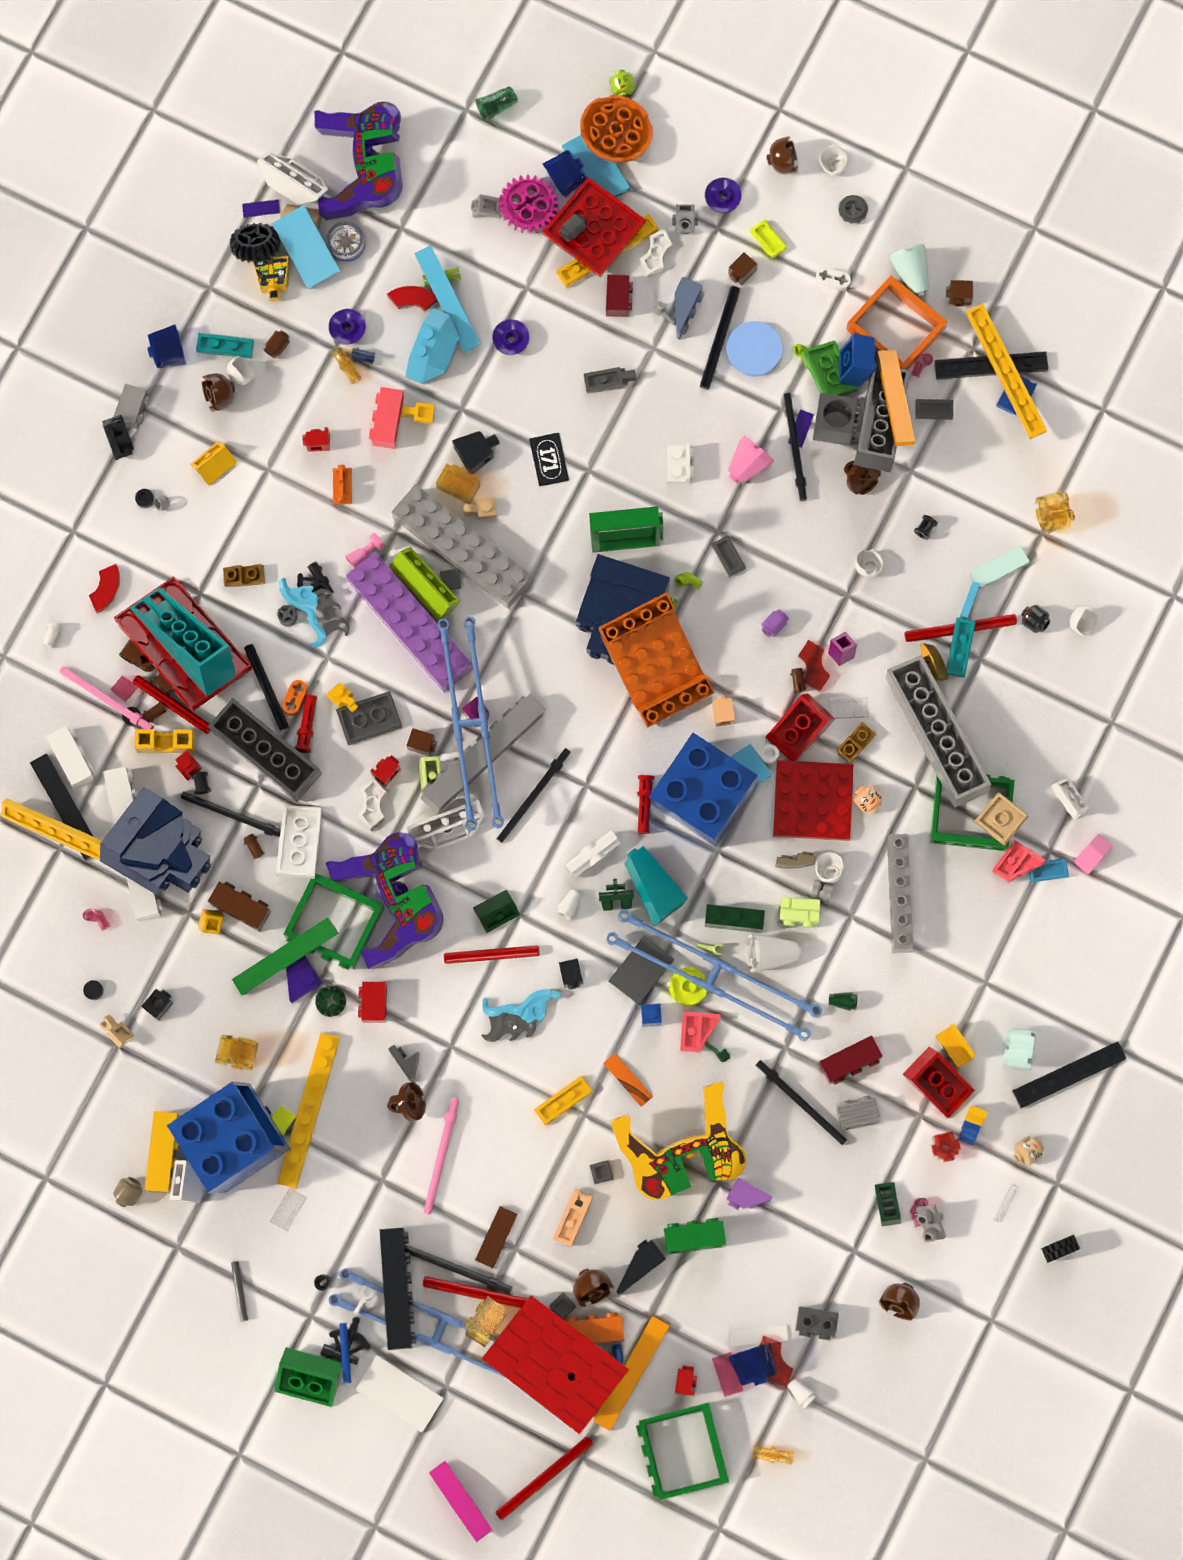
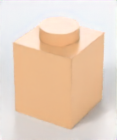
M721 696L713 700L712 707L715 727L735 724L732 698Z

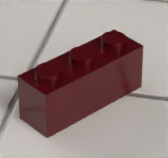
M871 1035L819 1061L818 1064L828 1083L834 1082L837 1085L845 1081V1076L849 1074L855 1076L863 1071L861 1068L867 1065L871 1068L879 1064L882 1054Z

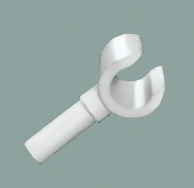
M364 1288L361 1292L362 1298L353 1312L356 1315L359 1314L366 1301H370L373 1298V1292L370 1297L363 1295L367 1288Z

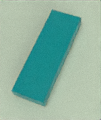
M198 333L196 352L252 359L254 339Z
M956 618L946 668L949 675L965 677L976 621Z

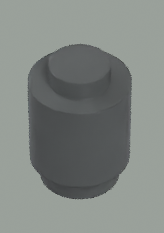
M574 214L561 226L559 233L566 241L570 242L587 228L585 225L587 222L581 215L577 216Z

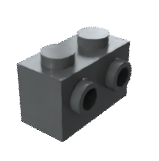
M799 1306L795 1331L799 1332V1336L811 1337V1334L819 1335L818 1339L830 1341L831 1337L834 1338L836 1336L839 1313Z

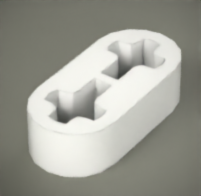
M827 267L820 268L816 273V281L821 286L839 291L847 290L850 286L851 278L848 273ZM823 273H826L828 277L825 280H822ZM841 278L845 279L843 285H840V281H838Z

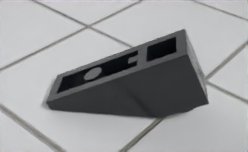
M644 1240L637 1246L638 1250L635 1252L616 1291L618 1296L666 1260L653 1240L649 1242Z

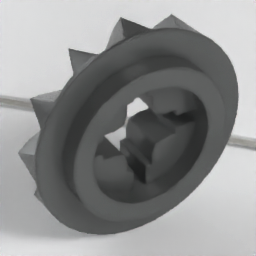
M849 195L843 198L838 208L839 216L843 218L844 222L847 221L851 224L860 223L866 218L868 213L866 201L857 195ZM853 204H855V209L858 211H855V214L852 216L851 211L848 209H851Z

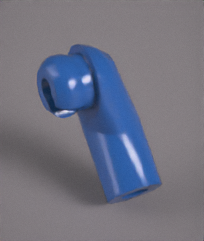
M613 1345V1357L623 1364L622 1345Z

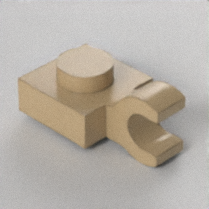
M494 497L476 499V505H463L464 516L478 514V519L497 517Z
M111 1015L104 1017V1021L99 1024L103 1030L108 1031L106 1035L119 1048L130 1042L135 1036L122 1022L117 1024Z

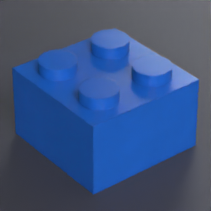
M854 333L839 350L840 384L861 387L868 380V377L875 372L876 362H874V356L877 350L875 337Z

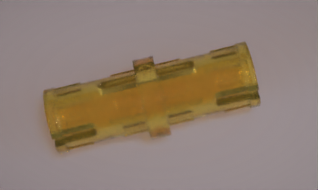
M342 347L337 348L338 353L334 350L331 353L332 356L339 363L340 370L345 372L351 384L357 383L355 378L359 381L362 378L361 375L354 368L353 361L348 359Z
M753 1447V1452L758 1453H753L752 1459L792 1465L793 1460L791 1458H793L794 1452L776 1450L775 1447H772V1449Z

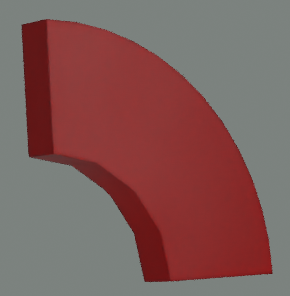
M403 286L387 293V297L398 309L405 306H416L426 311L438 302L434 293L419 286Z
M117 564L99 571V585L89 595L96 613L106 609L114 600L120 585V573Z

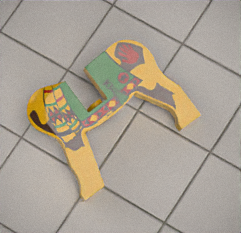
M721 1080L703 1086L705 1134L678 1140L657 1153L631 1132L629 1114L610 1120L620 1151L629 1160L633 1168L635 1184L645 1197L652 1200H662L690 1188L691 1185L681 1157L689 1158L695 1156L696 1151H699L710 1180H733L744 1171L747 1163L745 1151L727 1134L726 1111L722 1101L724 1085Z

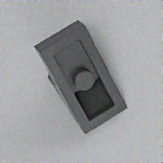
M393 1045L388 1048L409 1081L413 1082L415 1080L419 1052L405 1060L404 1058L407 1055L401 1047L396 1048Z

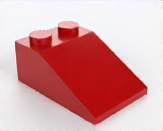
M808 693L802 694L765 738L776 746L790 761H796L826 731L835 718Z
M930 1046L902 1074L946 1118H949L975 1091L940 1053Z

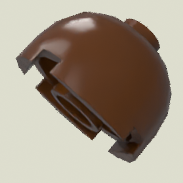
M790 136L774 141L769 149L770 154L767 155L768 165H772L774 170L780 174L798 172V166H794L797 154L793 141H789Z
M218 373L202 376L205 381H202V390L206 402L210 401L212 405L209 406L210 410L214 412L230 405L233 393H235L233 382H229L228 378Z
M584 1269L575 1280L573 1292L579 1305L585 1307L587 1302H591L593 1305L603 1300L611 1293L609 1289H613L614 1286L605 1272L597 1269Z
M897 1283L885 1289L879 1304L886 1312L889 1309L896 1312L893 1316L910 1321L913 1320V1317H916L919 1311L920 1299L912 1285Z

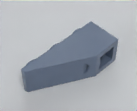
M683 276L675 291L677 339H680L682 334H686L689 327L687 323L690 318L693 319L697 310L695 306L697 302L701 303L704 297V292H702L703 285Z

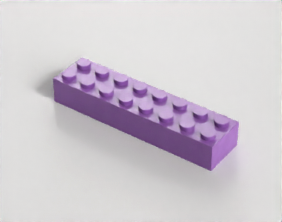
M374 552L346 575L347 581L445 693L450 687L444 644H442L441 633L437 628L436 621L377 553ZM449 638L448 646L453 681L456 684L473 670V666Z

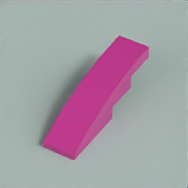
M446 1461L429 1472L476 1542L493 1531Z

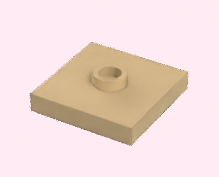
M998 792L974 820V823L1005 846L1028 819L1029 815Z

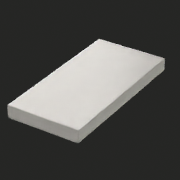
M284 805L276 876L315 879L322 807Z
M378 1355L355 1389L421 1433H423L444 1399Z

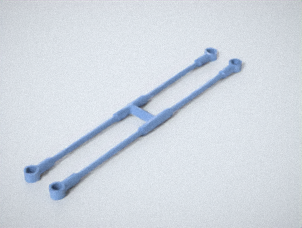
M470 616L465 618L464 627L467 629L468 641L471 646L479 702V718L460 720L448 646L449 621L440 619L437 628L441 633L442 644H444L452 701V719L464 786L467 818L465 827L468 831H474L477 827V820L474 819L473 806L470 802L461 727L481 726L493 800V827L496 829L501 828L504 824V818L501 816L500 805L497 801L489 745L488 721L485 704L483 703L475 648L474 626L476 621ZM471 621L473 624L468 625L466 622ZM444 623L446 627H441L440 624ZM495 820H500L501 824H496ZM472 822L475 826L470 827L468 823Z
M622 909L619 912L618 919L621 922H629L639 928L642 927L702 957L703 960L710 962L714 967L707 981L631 946L630 943L618 938L615 932H610L607 935L606 942L609 945H617L627 951L630 950L690 980L691 983L786 1028L785 1030L797 1035L801 1041H807L810 1038L811 1033L807 1028L801 1029L790 1023L787 1024L725 993V990L713 984L721 969L731 974L735 973L797 1004V1007L809 1012L813 1018H818L822 1013V1008L819 1005H811L801 999L797 1000L737 970V967L709 953H703L643 923L642 920L630 915V912L626 909ZM625 913L628 917L622 918L621 914ZM613 936L616 940L610 941L609 937ZM813 1009H817L819 1013H813ZM806 1032L808 1037H803L801 1033Z
M344 1268L340 1271L341 1279L345 1281L350 1280L361 1286L365 1285L384 1294L382 1287L366 1281L365 1278L352 1273L351 1270ZM344 1271L349 1272L348 1278H343L342 1274ZM332 1294L328 1299L329 1304L332 1306H339L350 1312L356 1309L354 1304L341 1299L337 1294ZM336 1296L338 1298V1302L336 1304H333L331 1302L332 1297ZM414 1301L413 1304H410L440 1320L432 1338L421 1333H415L417 1341L503 1376L490 1365L453 1350L452 1347L439 1342L447 1323L457 1328L466 1329L493 1342L497 1337L464 1324L463 1321L432 1307L428 1308ZM362 1309L360 1310L359 1314L386 1325L385 1319Z

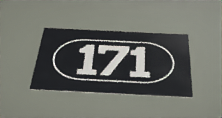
M559 432L529 438L539 487L569 481Z

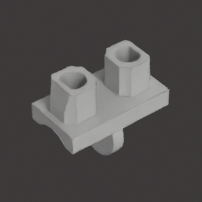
M936 1205L918 1206L916 1208L918 1213L916 1219L923 1228L924 1233L922 1236L924 1242L945 1239L946 1234L941 1222L944 1217L942 1213H938Z

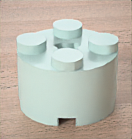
M1017 1028L1007 1031L1006 1041L1009 1049H1005L1004 1064H1007V1067L1031 1070L1036 1031Z

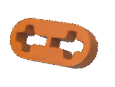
M302 680L293 681L288 689L282 705L287 715L294 716L298 714L308 691L306 684ZM301 685L303 691H299L298 695L295 696L296 690L294 687ZM294 699V705L296 709L292 708L291 711H289L287 705H291Z

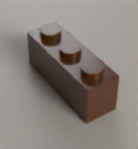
M225 881L224 884L218 882L207 902L260 932L271 914L268 908L269 905L261 900H258V902L252 900V895L243 890L239 893L234 890L235 886Z

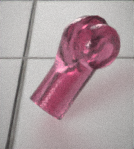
M925 353L917 357L911 375L920 377L922 369L933 362L932 355Z
M87 909L83 912V919L97 922L102 931L110 927L101 910Z
M926 1198L916 1199L910 1209L915 1227L921 1226L916 1219L918 1216L916 1208L918 1206H928L929 1203Z

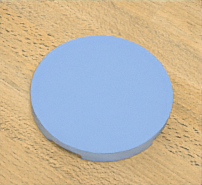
M757 321L746 322L739 325L730 334L726 347L727 357L730 364L744 375L762 376L771 372L779 363L782 356V341L775 329L768 324Z

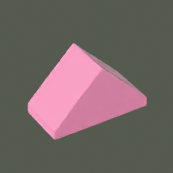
M1098 834L1073 863L1088 875L1110 851L1113 845Z

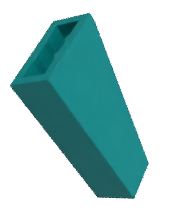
M642 846L638 850L636 848L631 850L627 854L628 859L624 864L652 923L656 926L682 907L688 897L646 848Z

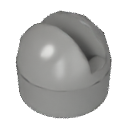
M157 496L154 498V506L157 511H163L170 506V501L166 496Z

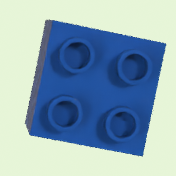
M693 732L649 798L654 807L714 847H717L758 787L759 780L756 773Z
M230 1082L167 1125L208 1193H226L291 1150L250 1083Z

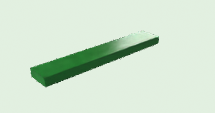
M327 917L234 977L232 981L240 994L244 995L339 933L330 918Z

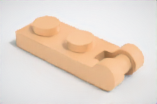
M576 1188L553 1237L554 1240L570 1247L593 1199L592 1195L580 1193L581 1190ZM577 1200L583 1202L582 1208L575 1205Z

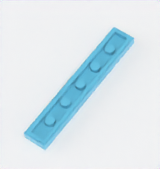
M431 245L414 253L443 312L449 314L459 335L458 342L463 352L466 353L480 346L481 344Z

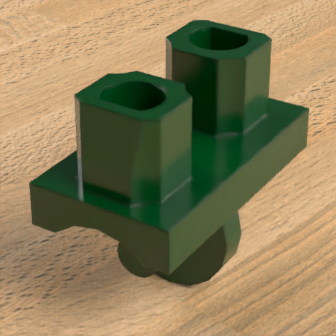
M613 879L612 885H606V891H614L599 892V901H601L603 911L613 910V900L621 901V909H631L632 899H634L633 890L618 891L625 889V884H617V879Z

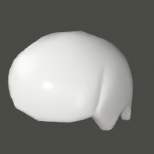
M830 145L821 152L819 162L827 174L836 176L843 173L848 167L849 159L842 147Z
M240 356L232 359L227 365L229 378L238 385H246L255 377L252 367Z
M861 549L856 554L855 567L860 575L875 577L882 572L883 558L874 549Z
M1088 606L1078 607L1071 614L1069 620L1071 629L1082 636L1087 635L1095 627L1098 621V613Z
M826 852L816 859L815 872L823 883L831 884L837 882L844 875V863L838 854Z

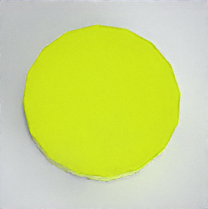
M684 967L680 969L691 976L707 981L705 975L695 968ZM674 973L669 983V991L672 998L683 1006L699 1004L707 993V990L691 983L690 980Z

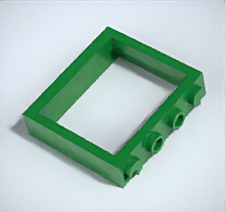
M658 506L589 513L592 553L660 546V540H663V513L659 512Z
M936 774L930 843L1007 851L1009 841L1003 846L993 838L937 833L942 784ZM986 774L991 787L1006 789V798L1013 803L1015 780H1010V778L1005 776L991 778V775Z
M315 873V879H310L283 935L287 938V942L299 936L293 933V930L316 884L369 908L374 912L350 959L321 945L309 952L312 954L314 952L322 954L321 958L328 962L332 960L339 962L338 966L343 969L349 970L351 968L355 970L362 956L361 951L365 949L385 907L369 897Z
M709 1402L639 1420L640 1425H637L636 1428L638 1436L643 1437L645 1445H641L643 1456L649 1459L650 1464L646 1465L648 1476H653L655 1484L651 1485L654 1497L658 1496L659 1500L729 1482ZM702 1411L719 1478L663 1493L646 1425Z

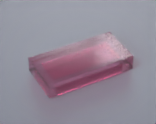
M731 1352L712 1358L724 1397L743 1391Z

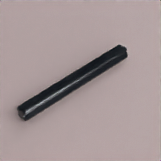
M249 644L245 646L244 650L279 730L282 731L289 728L254 645Z

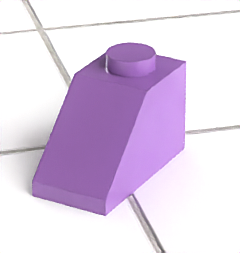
M737 1178L726 1200L729 1201V1206L739 1210V1208L747 1209L771 1201L772 1196Z

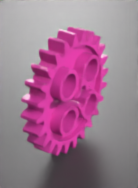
M527 174L526 179H523L520 175L519 181L513 178L512 184L507 182V189H502L503 194L499 198L501 200L499 207H502L500 214H505L503 220L509 219L508 226L515 225L514 230L520 227L521 233L525 229L528 230L529 234H531L532 229L538 233L539 227L544 230L546 228L545 224L548 225L555 217V214L558 213L556 207H558L559 202L555 201L558 195L553 194L554 188L548 189L549 182L543 184L544 178L537 181L536 175L533 179H530L529 174ZM533 190L536 194L531 195L527 191ZM512 199H519L520 203H514ZM543 205L546 209L540 210L537 206ZM522 214H528L530 218L525 219L522 217Z

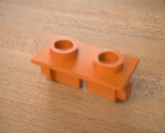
M338 465V468H333V505L352 504V468Z

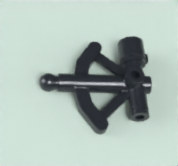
M317 561L307 567L314 577H303L302 573L297 575V587L303 586V581L315 582L310 585L313 586L312 592L318 589H327L332 594L334 593L329 585V579L322 574V567L319 566Z
M359 1317L352 1319L348 1329L349 1350L354 1338L362 1343V1345L349 1351L350 1363L355 1365L358 1364L359 1357L352 1354L364 1348L366 1350L371 1348L365 1337L356 1332L360 1323ZM340 1329L329 1333V1336L334 1338L336 1348L324 1344L320 1355L327 1359L334 1357L338 1359V1362H342L341 1345L337 1337L340 1336Z

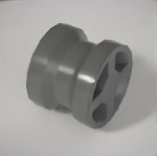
M283 605L278 609L277 617L283 626L291 627L297 622V614L292 606Z

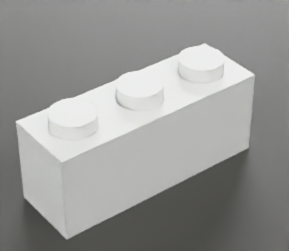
M64 726L46 736L74 789L95 779L93 775L95 769L91 762H86L84 757L87 754L82 745L78 747L75 741L78 737L73 729L69 730L67 726Z

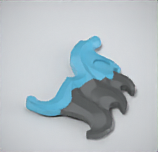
M285 578L278 580L279 590L286 602L292 607L303 610L308 614L307 621L318 636L317 641L311 644L312 648L322 645L326 637L335 630H343L345 636L348 635L350 630L348 622L335 614V609H341V606L334 601L326 599V595H333L329 590L320 589L313 593V586H301L293 589L287 586Z
M551 989L536 991L520 1006L508 1004L491 1008L488 1006L487 998H483L482 1007L484 1013L489 1016L491 1030L488 1035L482 1034L481 1036L486 1041L495 1042L503 1035L510 1033L512 1037L509 1041H513L523 1031L527 1030L526 1038L531 1037L536 1030L535 1020L542 1022L545 1017L548 1000L550 998L560 999L561 991H552Z

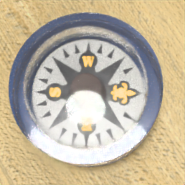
M347 221L339 222L328 231L327 245L335 259L348 262L355 260L362 254L365 241L361 229L356 224Z

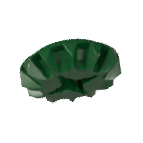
M327 986L320 989L316 995L315 1005L322 1015L334 1017L344 1010L346 997L338 987ZM333 994V1000L338 1004H331L328 1007V1003L323 998H330Z

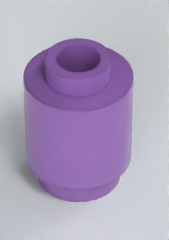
M780 609L773 611L761 623V630L766 636L775 637L787 625L789 618Z

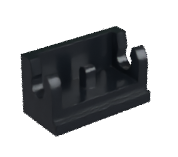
M122 414L103 420V428L115 460L133 454L134 447Z

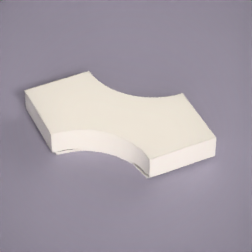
M666 229L649 236V251L640 258V263L647 277L664 270L663 257L673 247Z
M375 777L360 789L364 797V806L358 814V818L370 831L385 819L381 812V801L387 791Z

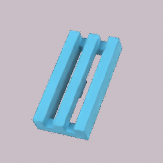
M975 581L972 583L959 618H968L980 583Z

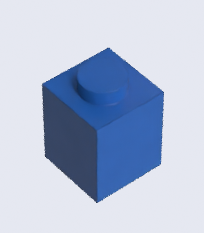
M661 1003L642 1004V1027L662 1026Z

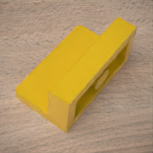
M218 441L190 465L200 474L207 485H211L233 467L237 461L226 446Z
M954 1023L935 1036L957 1069L976 1056Z

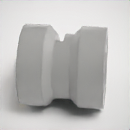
M815 880L810 899H822L823 902L829 903L834 885L829 883L825 885L821 881Z

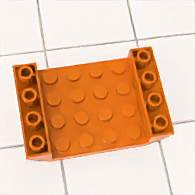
M667 592L599 627L603 643L635 709L647 728L715 693L708 677L701 670L676 617L674 605Z

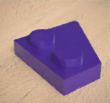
M306 956L286 967L289 1001L291 1003H294L323 984Z

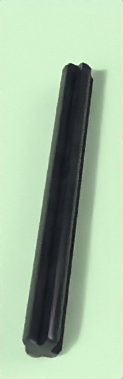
M730 287L700 382V388L708 390L710 388L740 293L739 287Z

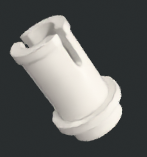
M49 623V626H46L48 629L42 644L53 648L58 632H61L59 630L61 626Z

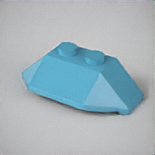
M432 308L427 315L410 353L405 378L424 384L446 373L459 340V335L449 314Z

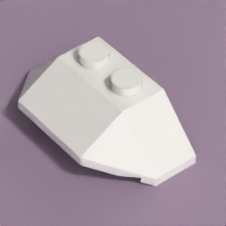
M267 151L257 160L268 186L297 204L316 201L328 192V188L320 176L291 158Z
M465 798L452 800L438 814L431 808L422 811L406 824L409 835L415 839L418 845L435 851L471 838L476 829L468 831L465 827L467 821ZM470 798L474 819L477 820V829L485 816L479 799ZM472 822L468 823L470 827L475 826Z

